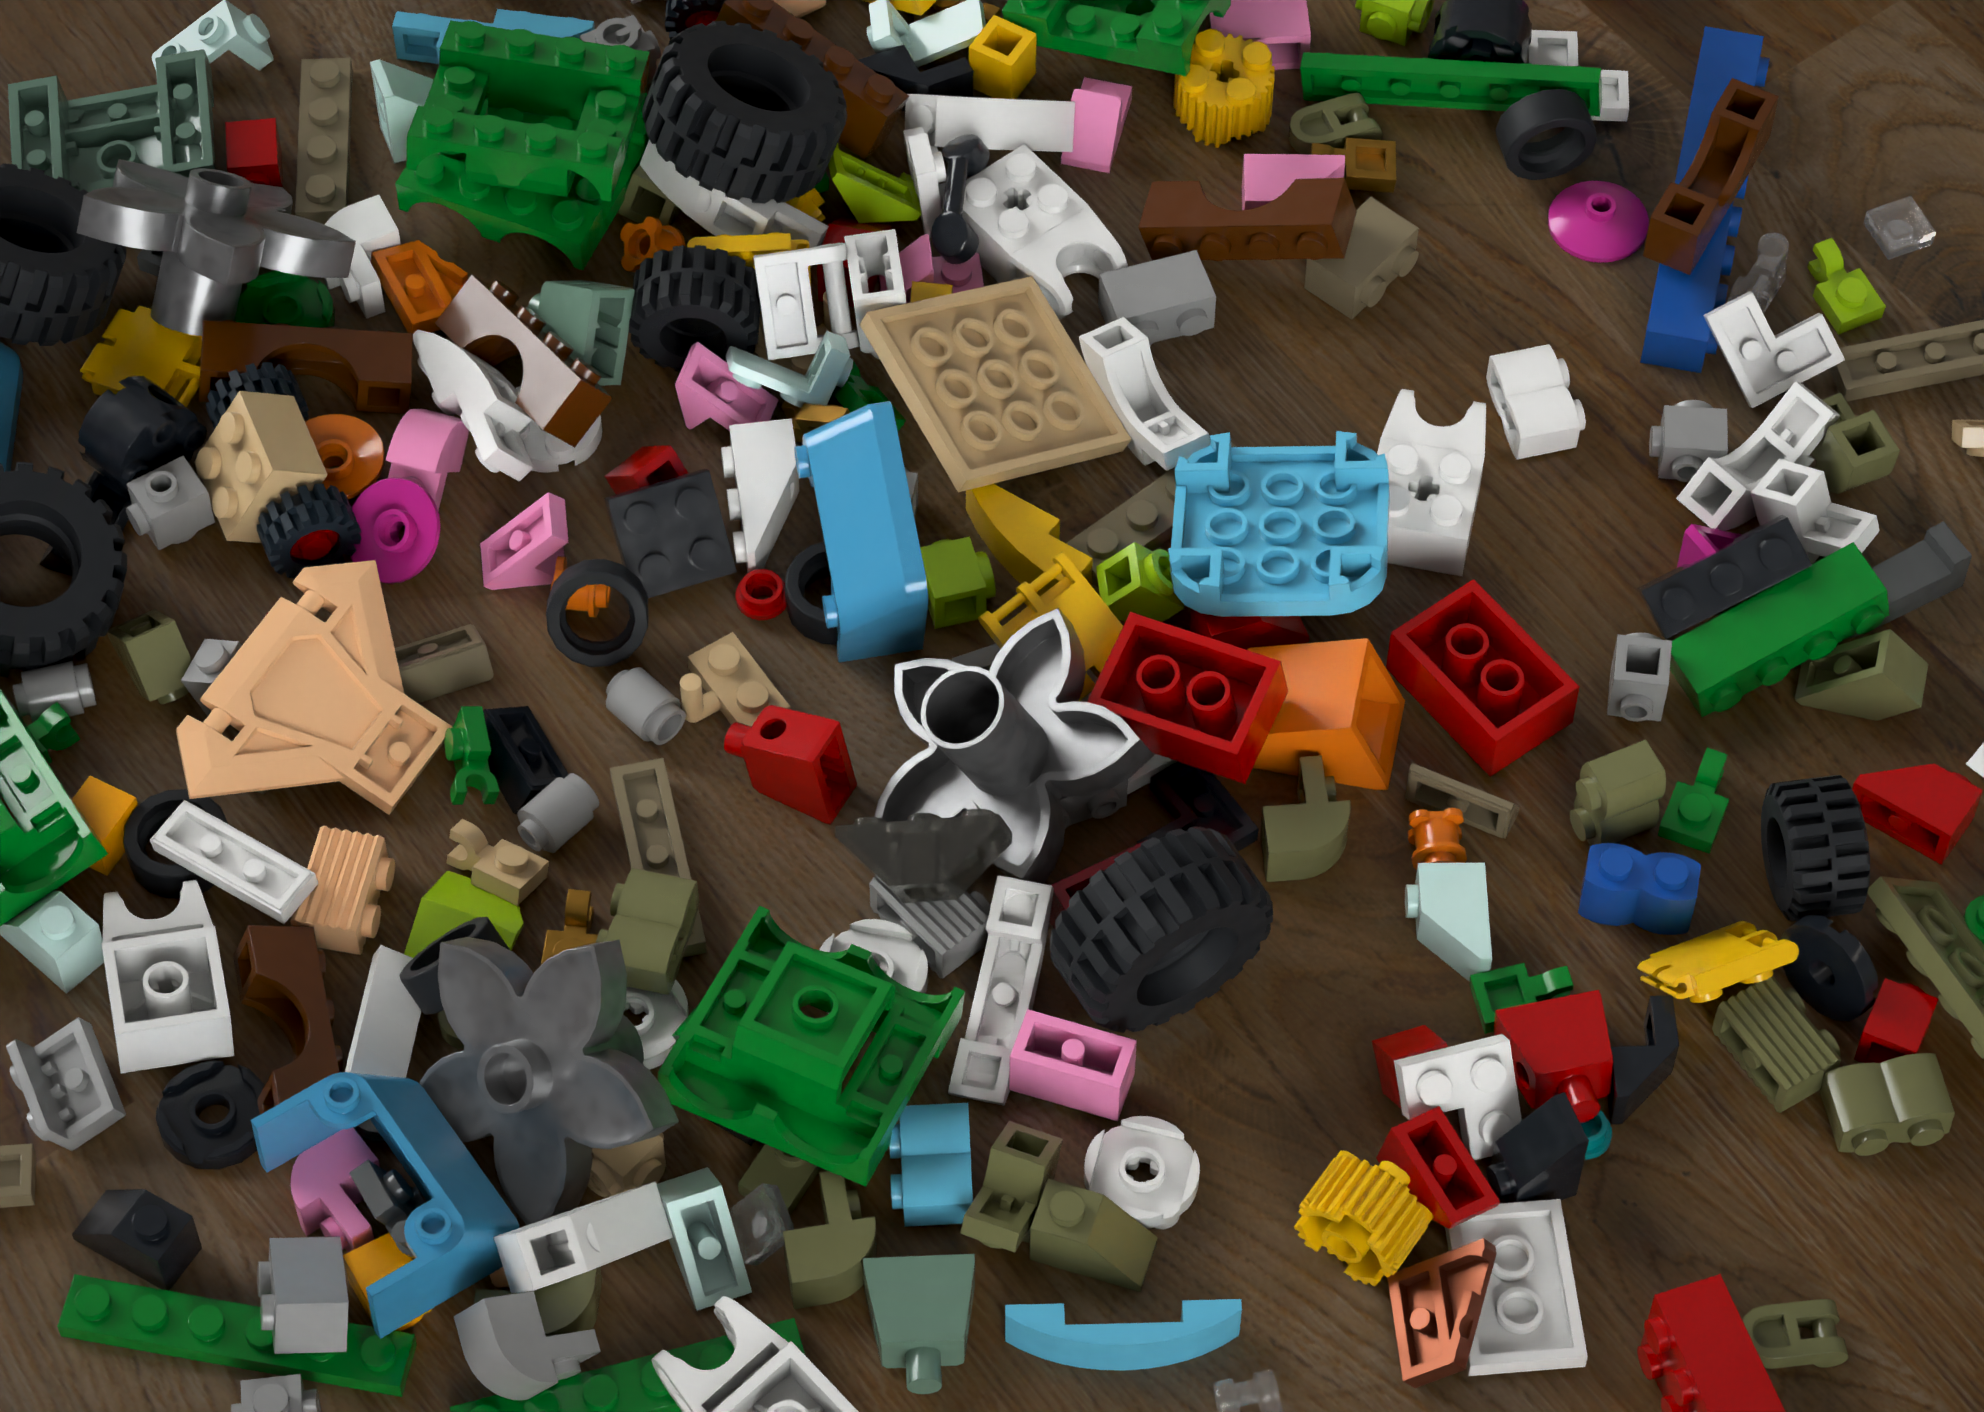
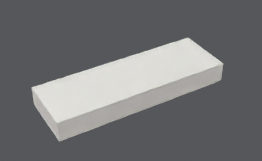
M186 800L178 806L150 839L154 851L283 924L287 922L319 884L314 872Z
M380 945L374 953L345 1072L406 1078L421 1009L401 982L399 975L404 967L413 959L412 957Z

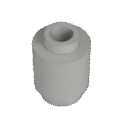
M73 661L24 671L21 672L23 683L13 685L20 716L31 715L32 722L36 721L47 708L58 702L69 717L84 714V708L97 705L87 663L74 666Z
M641 667L619 672L607 686L606 708L643 741H653L656 745L665 744L679 732L685 722L686 713L680 708V700Z
M570 773L564 779L557 777L518 811L517 815L520 825L517 827V830L525 843L535 851L544 849L547 852L555 853L593 819V811L599 807V799L590 785L580 776Z

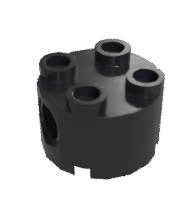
M1523 0L1445 1L1435 16L1434 37L1429 47L1428 58L1527 63L1528 47L1532 39V23L1528 17V5Z
M132 376L119 381L126 388L120 390L117 394L112 393L109 389L105 391L86 414L79 431L78 443L85 448V453L80 452L83 460L127 494H129L128 482L181 456H184L187 462H189L194 451L204 443L207 436L206 427L198 422L195 413L177 401L155 382L144 376Z

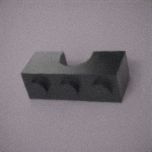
M1781 515L1735 538L1734 542L1698 561L1684 564L1638 587V590L1661 635L1667 639L1812 566L1788 517Z

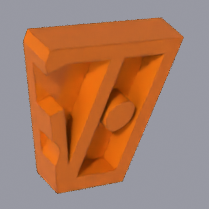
M420 240L381 249L371 254V264L380 279L381 286L407 332L414 334L418 329L426 332L441 330L435 322L466 283L468 273L454 263L442 260L435 250Z

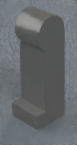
M1944 521L1928 529L1924 540L1872 567L1888 592L1890 615L1885 617L1878 627L1963 586L1972 555ZM1856 633V634L1850 636L1849 638H1853V637L1858 636V635H1860V634Z

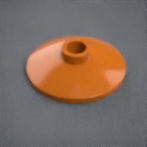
M345 414L321 415L305 421L328 474L322 482L326 490L330 485L338 488L339 492L343 491L347 499L361 494L375 483L384 467L385 452L379 434L371 425L359 418Z

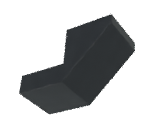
M905 45L859 59L860 62L877 74L890 79L897 88L906 94L973 97V69L966 57L919 72Z
M1671 995L1650 996L1644 1019L1646 1046L1611 1047L1613 1069L1611 1093L1607 1095L1610 1124H1622L1673 1071L1679 1048L1674 1001Z

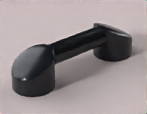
M974 134L957 137L942 149V156L948 163L942 213L933 223L931 238L934 247L950 264H961L968 261L976 253L979 246L978 235L962 217L967 177L980 173L987 165L990 157L987 146Z

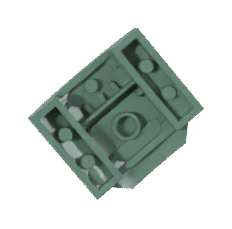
M200 49L156 57V85L67 100L57 75L8 84L12 164H16L19 169L29 170L31 167L43 170L45 175L56 179L60 176L71 181L72 187L79 191L85 189L87 192L113 187L119 159L150 165L188 178L190 171L193 169L205 168L216 170L213 137L215 136L212 107H214L212 70L205 50Z

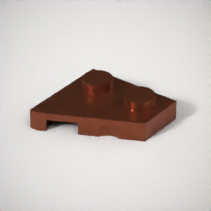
M1484 1238L1399 1270L1394 1275L1387 1277L1403 1382L1413 1388H1418L1466 1370L1497 1254L1495 1245Z

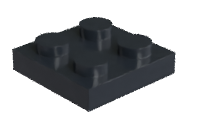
M702 469L604 498L622 564L640 579L648 598L737 572L708 469Z

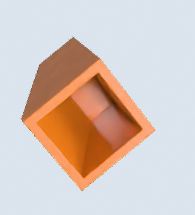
M1369 638L1248 648L1247 650L1281 661L1288 687V694L1253 768L1298 776L1300 757L1322 755L1324 775L1333 776L1335 783L1373 790H1388L1405 699Z

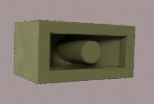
M154 609L109 629L107 635L142 697L150 702L157 699L159 704H165L189 693L181 679L192 660L175 620Z
M1888 629L1837 645L1831 653L1821 659H1808L1801 664L1795 700L1803 706L1878 721L1921 708L1929 664L1896 633Z
M1048 1178L1030 1228V1260L1141 1292L1158 1237L1104 1194Z

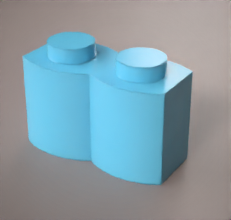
M968 1103L906 1106L900 1116V1124H895L892 1130L891 1143L889 1145L890 1159L901 1158L902 1174H891L892 1209H903L905 1227L962 1224L964 1214L973 1202Z

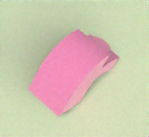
M410 409L402 417L394 432L385 460L391 462L388 478H403L422 486L433 498L438 512L447 473L460 472L469 430L463 424L461 418L427 409Z
M354 1128L342 1129L299 1154L291 1173V1192L298 1219L305 1235L308 1236L321 1228L325 1237H341L342 1250L345 1248L347 1252L374 1240L371 1225L355 1206L364 1199L349 1173L366 1160H370L379 1166L377 1157Z

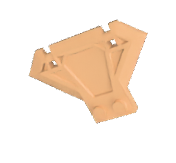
M376 560L304 567L293 581V584L304 593L297 604H294L280 597L200 698V702L211 710V713L204 722L187 715L176 729L189 799L339 781L390 815L443 745L446 730L453 727L404 694ZM321 607L332 614L326 622L315 616ZM229 725L240 731L233 741L222 735Z

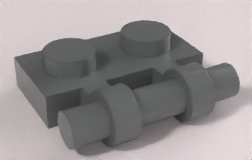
M366 1160L349 1173L372 1215L386 1226L399 1250L407 1256L416 1259L406 1244L404 1226L411 1212L426 1203L427 1200L417 1186L413 1188L409 1186L395 1169L387 1172L370 1160Z

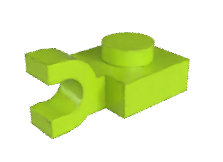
M1833 238L1814 244L1813 252L1818 258L1810 261L1807 268L1820 283L1815 287L1813 298L1837 334H1842L1882 318L1886 305L1861 268L1848 273L1845 271L1841 251Z

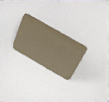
M474 624L462 626L395 648L404 694L417 703L489 681L494 675L486 644Z
M1414 763L1409 768L1405 794L1407 801L1432 811H1443L1452 807L1458 808L1463 812V823L1502 839L1507 838L1519 813L1520 807L1518 805Z

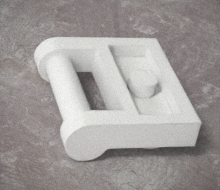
M833 243L753 256L768 361L815 354L824 335H817L808 272V266L823 265L832 333L844 337L848 349L860 346L858 330H852L843 266V260H847L846 243Z

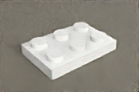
M1561 1199L1500 1203L1497 1207L1451 1229L1445 1227L1449 1251L1484 1238L1495 1245L1497 1253L1467 1362L1468 1376L1585 1367L1588 1356Z

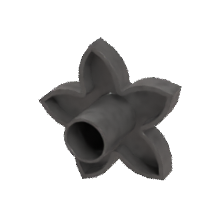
M121 159L118 160L113 187L95 189L83 196L76 232L104 242L126 247L163 251L151 318L164 327L196 336H202L203 320L235 321L242 283L256 279L260 266L301 276L348 278L356 244L355 240L338 230L307 218L292 215V196L283 187L251 183L247 179L229 172L205 168L191 170L188 178L168 170Z
M1057 608L1028 622L1013 634L997 653L989 671L981 667L964 666L948 659L921 658L895 664L894 694L900 715L909 729L928 748L906 761L890 778L878 800L870 830L886 845L914 849L916 846H921L923 849L940 847L956 841L972 831V836L981 852L1007 877L1044 884L1055 868L1064 844L1065 820L1059 801L1064 795L1073 797L1091 796L1108 791L1131 778L1154 754L1120 716L1103 706L1089 702H1078L1083 691L1086 674L1084 650L1073 624Z
M464 937L440 943L438 982L441 1003L449 1024L464 1044V1050L438 1060L427 1070L419 1084L428 1093L462 1142H470L491 1135L494 1136V1160L500 1185L513 1210L526 1225L573 1210L579 1205L589 1183L592 1167V1148L612 1149L656 1137L679 1122L666 1091L651 1071L643 1065V1046L636 1028L623 1015L626 1003L627 973L620 940L566 949L547 959L534 973L514 952L492 941Z

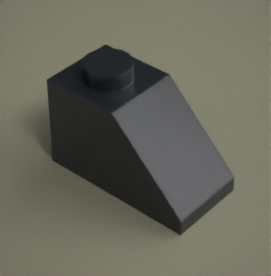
M1565 1092L1550 1098L1495 1141L1491 1165L1487 1167L1486 1171L1488 1182L1499 1199L1504 1198L1506 1203L1552 1199L1563 1200L1577 1194L1589 1140Z
M146 1189L106 1190L72 1233L73 1239L156 1287L170 1291L202 1249L193 1216Z

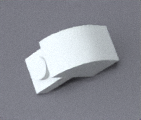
M376 195L344 207L325 223L326 226L338 230L356 241L348 278H325L326 286L329 290L341 285L348 302L357 301L366 319L385 312L381 283L371 264V254L374 251L401 245L399 230L380 195Z
M1778 459L1751 492L1760 526L1781 515L1788 517L1811 564L1819 556L1826 557L1852 542L1855 543L1862 553L1880 531L1877 515L1831 502L1825 474L1821 470Z

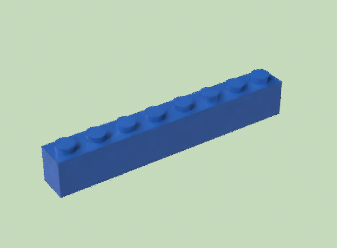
M1705 26L1675 179L1676 184L1679 185L1690 168L1704 137L1711 113L1730 80L1734 78L1754 87L1765 86L1770 58L1760 56L1764 36ZM1748 176L1735 198L1744 199ZM1733 202L1731 203L1691 275L1659 263L1641 363L1701 373L1705 353L1716 355L1718 344L1703 315L1724 305L1726 302L1728 285L1720 284L1719 279L1720 275L1730 276L1736 246L1726 245L1727 236L1737 238L1742 207L1733 206Z

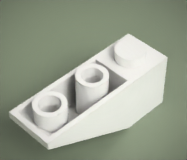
M792 418L729 425L730 446L721 447L724 478H734L736 486L734 489H727L730 521L740 520L742 531L733 532L736 563L746 562L748 573L756 569H764L800 491L794 453L796 444Z
M655 1181L495 1236L494 1240L512 1294L534 1291L591 1271L673 1238V1234Z

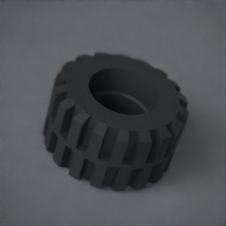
M684 245L674 246L671 251L660 250L654 253L653 258H646L640 264V269L636 270L634 275L633 289L635 292L629 321V333H631L630 340L632 344L640 348L639 353L646 359H654L655 364L663 368H674L677 372L681 371L691 346L696 342L702 344L725 362H727L726 354L730 346L753 354L756 344H758L761 311L754 268L745 266L746 261L738 256H729L728 251L718 248L715 250L706 249V246L695 245L694 248H686Z
M1832 775L1770 784L1765 794L1761 812L1762 853L1771 893L1788 921H1798L1807 915L1831 917L1860 912L1863 909L1869 888L1870 852L1862 810L1847 780L1841 775Z

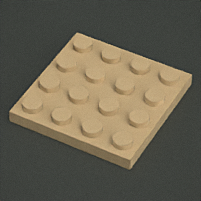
M1033 276L869 311L859 324L958 492L1123 452L1132 440Z

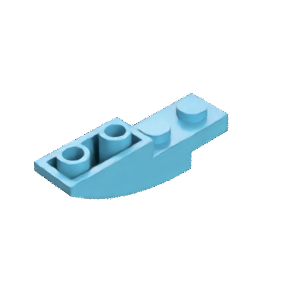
M497 9L493 23L478 22L484 26L509 30L525 29L534 34L560 38L576 37L580 39V35L595 30L594 21ZM397 11L392 25L397 59L439 65L440 46L450 20L458 22L478 21Z

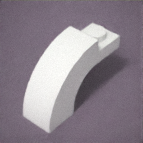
M908 94L909 98L905 107V130L923 127L924 133L928 134L930 146L945 147L957 137L974 134L983 141L988 149L1015 150L1025 144L1031 151L1073 152L1074 101Z
M1122 317L1079 336L1087 367L1132 439L1127 446L1145 466L1156 461L1168 471L1176 467L1179 456L1188 459L1194 452L1211 445L1209 433L1179 408L1165 388L1156 369L1148 337L1126 318Z
M1795 381L1750 438L1726 456L1720 458L1708 457L1676 499L1710 528L1726 531L1746 523L1757 516L1751 492L1777 460L1782 459L1809 467L1815 460L1810 456L1811 452L1826 435L1828 427L1834 425L1841 415L1806 386Z

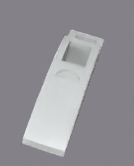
M650 139L648 141L640 166L655 185L676 206L713 235L726 234L735 236L769 234L773 232L790 233L791 240L809 241L810 248L821 245L829 226L785 202L777 203L774 199H771L765 204L752 203L750 198L742 197L740 200L725 197L726 193L714 188L712 191H709L699 186V181L691 176L685 178L675 170V164L671 161L665 162L658 154L656 144H651Z
M418 329L413 334V342L419 354L417 362L429 378L434 390L432 398L435 404L447 415L454 416L457 414L461 417L463 424L472 433L477 445L475 450L477 458L488 470L494 473L501 471L517 481L522 480L534 467L519 432L532 419L515 403L518 392L514 386L498 370L479 357L434 333Z

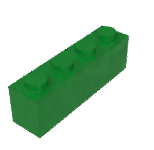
M1852 542L1815 562L1812 566L1782 580L1673 640L1670 671L1701 718L1713 711H1726L1735 706L1746 693L1761 685L1770 686L1781 681L1789 673L1790 669L1808 659L1818 660L1825 657L1835 649L1838 643L1856 633L1866 634L1877 628L1884 618L1890 615L1887 589L1855 543Z

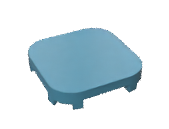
M1336 431V446L1231 447L1229 432L1210 435L1211 445L1194 452L1188 459L1179 456L1174 470L1176 490L1171 548H1168L1174 593L1185 606L1201 614L1221 617L1332 616L1351 613L1370 604L1383 590L1387 577L1390 509L1388 465L1385 453L1378 455L1374 450L1357 443V433Z

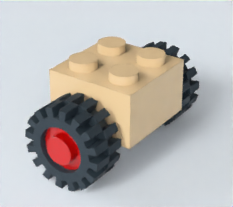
M263 362L261 369L258 370L254 363L245 365L246 372L239 374L237 369L229 373L231 380L227 382L220 379L215 384L218 391L210 390L207 396L209 402L206 403V410L215 430L194 461L197 473L208 491L213 512L218 518L226 540L262 543L271 566L280 575L285 572L287 578L295 579L304 567L345 563L343 555L352 556L356 552L354 544H360L361 529L343 491L339 492L338 488L330 485L326 490L324 484H322L328 474L305 423L309 419L307 413L309 409L291 370L287 372L286 367L281 364L274 368L271 362Z

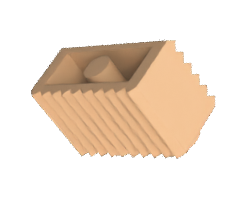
M327 826L320 827L307 869L316 874L319 884L293 913L290 920L291 926L314 927L317 948L361 955L363 953V945L366 943V937L375 938L378 932L381 908L380 905H377V901L380 897V891H389L392 886L395 860L388 858L385 838L380 835L372 836L369 833L361 834L358 831L352 833L347 829L341 831L336 827L330 829Z

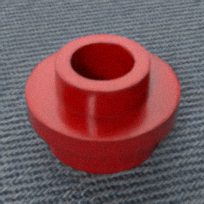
M756 569L747 573L736 588L737 607L741 613L751 619L769 620L779 616L787 607L785 582L778 574L771 570ZM759 596L769 597L767 599H755Z

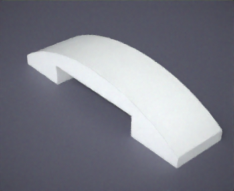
M997 876L985 928L988 933V939L965 1039L960 1038L948 1089L949 1095L1003 1106L1006 1103L1010 1092V1055L1027 1009H1033L1052 906L1054 890L1052 885Z

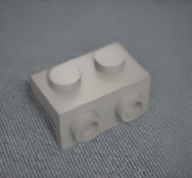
M78 1017L35 1047L18 1039L6 1045L13 1064L10 1067V1075L16 1086L24 1093L30 1112L27 1113L28 1123L41 1140H49L73 1151L126 1116L93 1027L89 1022Z

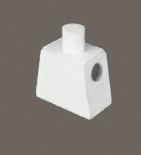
M895 229L844 236L860 351L871 353L877 359H879L878 355L859 324L869 311L906 304ZM874 275L884 276L887 290L869 293L867 279Z

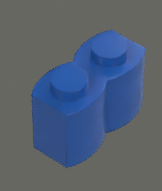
M1601 843L1592 845L1589 848L1578 914L1592 922L1603 925L1620 926L1634 923L1644 930L1657 934L1678 935L1687 933L1697 899L1701 864L1689 857L1676 853L1659 852L1644 855L1632 847L1621 844Z

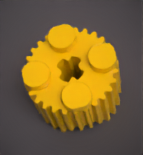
M1207 29L1196 35L1188 75L1175 74L1173 99L1176 116H1180L1181 124L1187 123V129L1189 131L1192 130L1196 142L1203 140L1206 146L1214 143L1215 148H1219L1221 144L1231 141V137L1241 140V135L1243 134L1247 137L1251 136V130L1252 134L1258 131H1265L1272 115L1275 79L1272 53L1266 44L1253 42L1252 39L1244 41L1241 35L1233 38L1231 33L1224 37L1216 29Z
M1340 1150L1299 1205L1300 1209L1298 1212L1302 1216L1294 1225V1229L1299 1231L1298 1236L1305 1240L1304 1244L1311 1247L1315 1252H1318L1324 1246L1328 1249L1327 1252L1329 1254H1335L1337 1259L1347 1262L1348 1266L1344 1273L1351 1276L1353 1281L1357 1282L1360 1280L1365 1285L1370 1283L1372 1286H1376L1384 1275L1390 1277V1275H1394L1428 1228L1433 1215L1428 1208L1416 1201L1418 1198L1408 1192L1410 1189L1407 1186L1410 1183V1177L1400 1167L1390 1161H1382L1379 1166L1376 1164L1372 1166L1367 1160L1361 1161L1354 1154Z

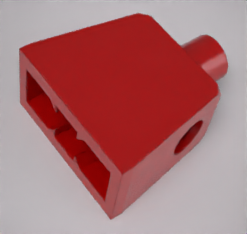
M770 705L762 710L752 726L734 722L725 735V752L744 759L752 786L757 792L823 823L832 824L857 786L839 721Z
M1594 990L1495 1010L1494 1036L1503 1034L1510 1040L1516 1086L1529 1106L1536 1110L1553 1096L1565 1092L1580 1123L1587 1122L1597 1116L1600 1111L1598 1099L1605 1098L1611 1093L1613 1056L1600 991Z

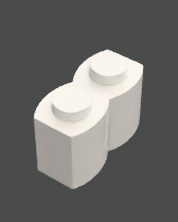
M1549 344L1490 356L1486 375L1487 384L1494 406L1502 419L1505 435L1515 458L1522 459L1576 448L1579 432L1585 429L1586 420L1582 403L1579 399L1573 400L1567 389L1570 385V377L1565 360L1563 358L1557 359Z

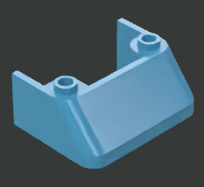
M890 401L868 404L803 434V445L794 447L799 479L808 477L811 487H814L831 575V595L822 596L823 611L827 628L837 627L838 662L923 649L928 610L926 575L893 407Z
M339 1072L320 1080L253 1118L251 1124L261 1166L268 1173L340 1130L356 1127L370 1119L427 1200L426 1203L411 1212L404 1226L406 1244L416 1259L366 1287L374 1331L381 1339L503 1267L494 1237L518 1229L519 1223L428 1093L418 1082L403 1077Z

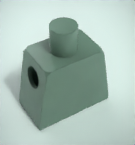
M583 280L546 281L542 285L541 293L533 296L528 305L529 309L538 314L547 323L543 331L546 334L551 331L571 345L574 351L570 357L573 360L578 357L598 371L602 376L598 381L600 386L621 385L635 290L629 287Z
M975 1254L863 1258L864 1293L881 1365L885 1368H906V1387L912 1393L930 1394L939 1391L942 1388L941 1366H958L965 1362L975 1291Z

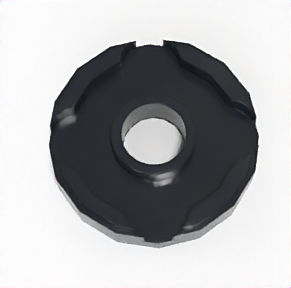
M1807 915L1787 928L1782 934L1781 939L1794 942L1799 949L1797 959L1782 967L1788 981L1796 992L1814 1010L1832 1020L1850 1022L1874 1005L1876 998L1873 997V991L1878 988L1877 972L1869 954L1854 935L1846 929L1841 933L1837 932L1829 926L1834 921L1826 917Z
M205 1061L187 1067L168 1082L162 1092L163 1098L159 1103V1109L157 1106L156 1122L164 1147L178 1161L197 1169L220 1170L242 1163L257 1151L251 1120L260 1115L257 1100L265 1085L250 1069L237 1064L238 1068L232 1065H224L223 1061ZM222 1105L229 1109L226 1118L218 1123L207 1124L199 1120V1115L208 1106Z

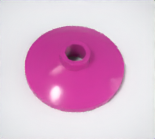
M1585 181L1567 187L1555 197L1548 214V227L1554 241L1570 255L1597 263L1614 262L1632 255L1644 243L1649 226L1648 213L1640 199L1626 188L1605 181Z
M403 478L380 480L360 494L352 506V511L361 529L360 544H354L356 552L350 556L352 561L376 560L379 579L383 583H400L413 578L430 562L439 542L440 517L433 498L422 486ZM405 525V533L400 541L399 531Z

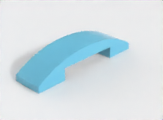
M1241 1299L1182 1300L1180 1322L1065 1325L1064 1303L1005 1305V1342L1036 1357L1079 1368L1125 1371L1162 1367L1207 1354L1238 1337L1242 1303Z

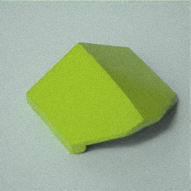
M837 143L828 164L831 178L858 223L918 220L921 216V209L912 176L903 172L898 178L839 150Z
M446 871L421 898L404 955L414 958L428 945L450 930L477 917H488L510 951H512L524 926L520 907L471 884V878Z

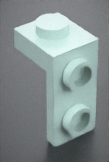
M222 0L155 51L151 57L155 70L156 57L200 49L205 50L209 63H212L227 50H230L259 71L274 60L267 42L270 34L262 20L255 14L248 16L227 0Z
M877 0L869 4L871 25L867 27V36L876 53L905 45L915 65L920 67L971 45L986 25L983 3L980 0H966L908 25L889 0Z
M827 330L805 375L733 346L729 347L726 354L728 369L733 373L732 376L735 380L753 389H760L764 385L779 391L780 396L785 401L800 408L804 403L826 406L835 386L840 388L844 386L853 366V359L849 358L850 352L846 339Z

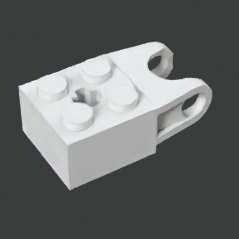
M1025 144L966 180L962 217L978 235L979 246L976 253L980 255L981 266L998 283L1033 276L1058 319H1062L1073 312V297L1065 284L1064 277L1074 273H1087L1099 279L1100 273L1128 267L1120 245L1090 206Z
M1401 389L1380 438L1377 452L1378 455L1385 453L1389 474L1390 509L1387 563L1462 576L1485 458L1486 403L1473 401L1465 417L1460 422L1451 426L1440 427L1425 422L1418 415L1415 407V391Z
M196 880L182 882L183 887L180 892L178 906L167 916L158 919H143L130 913L123 899L119 896L118 891L104 893L103 943L101 944L121 1074L235 1056L231 1016L216 928L213 926L201 889Z
M723 1296L714 1304L715 1309L713 1311L723 1325L727 1337L735 1349L731 1358L724 1365L712 1370L696 1369L665 1350H661L651 1360L657 1375L682 1412H859L792 1341L787 1342L745 1307L726 1296Z

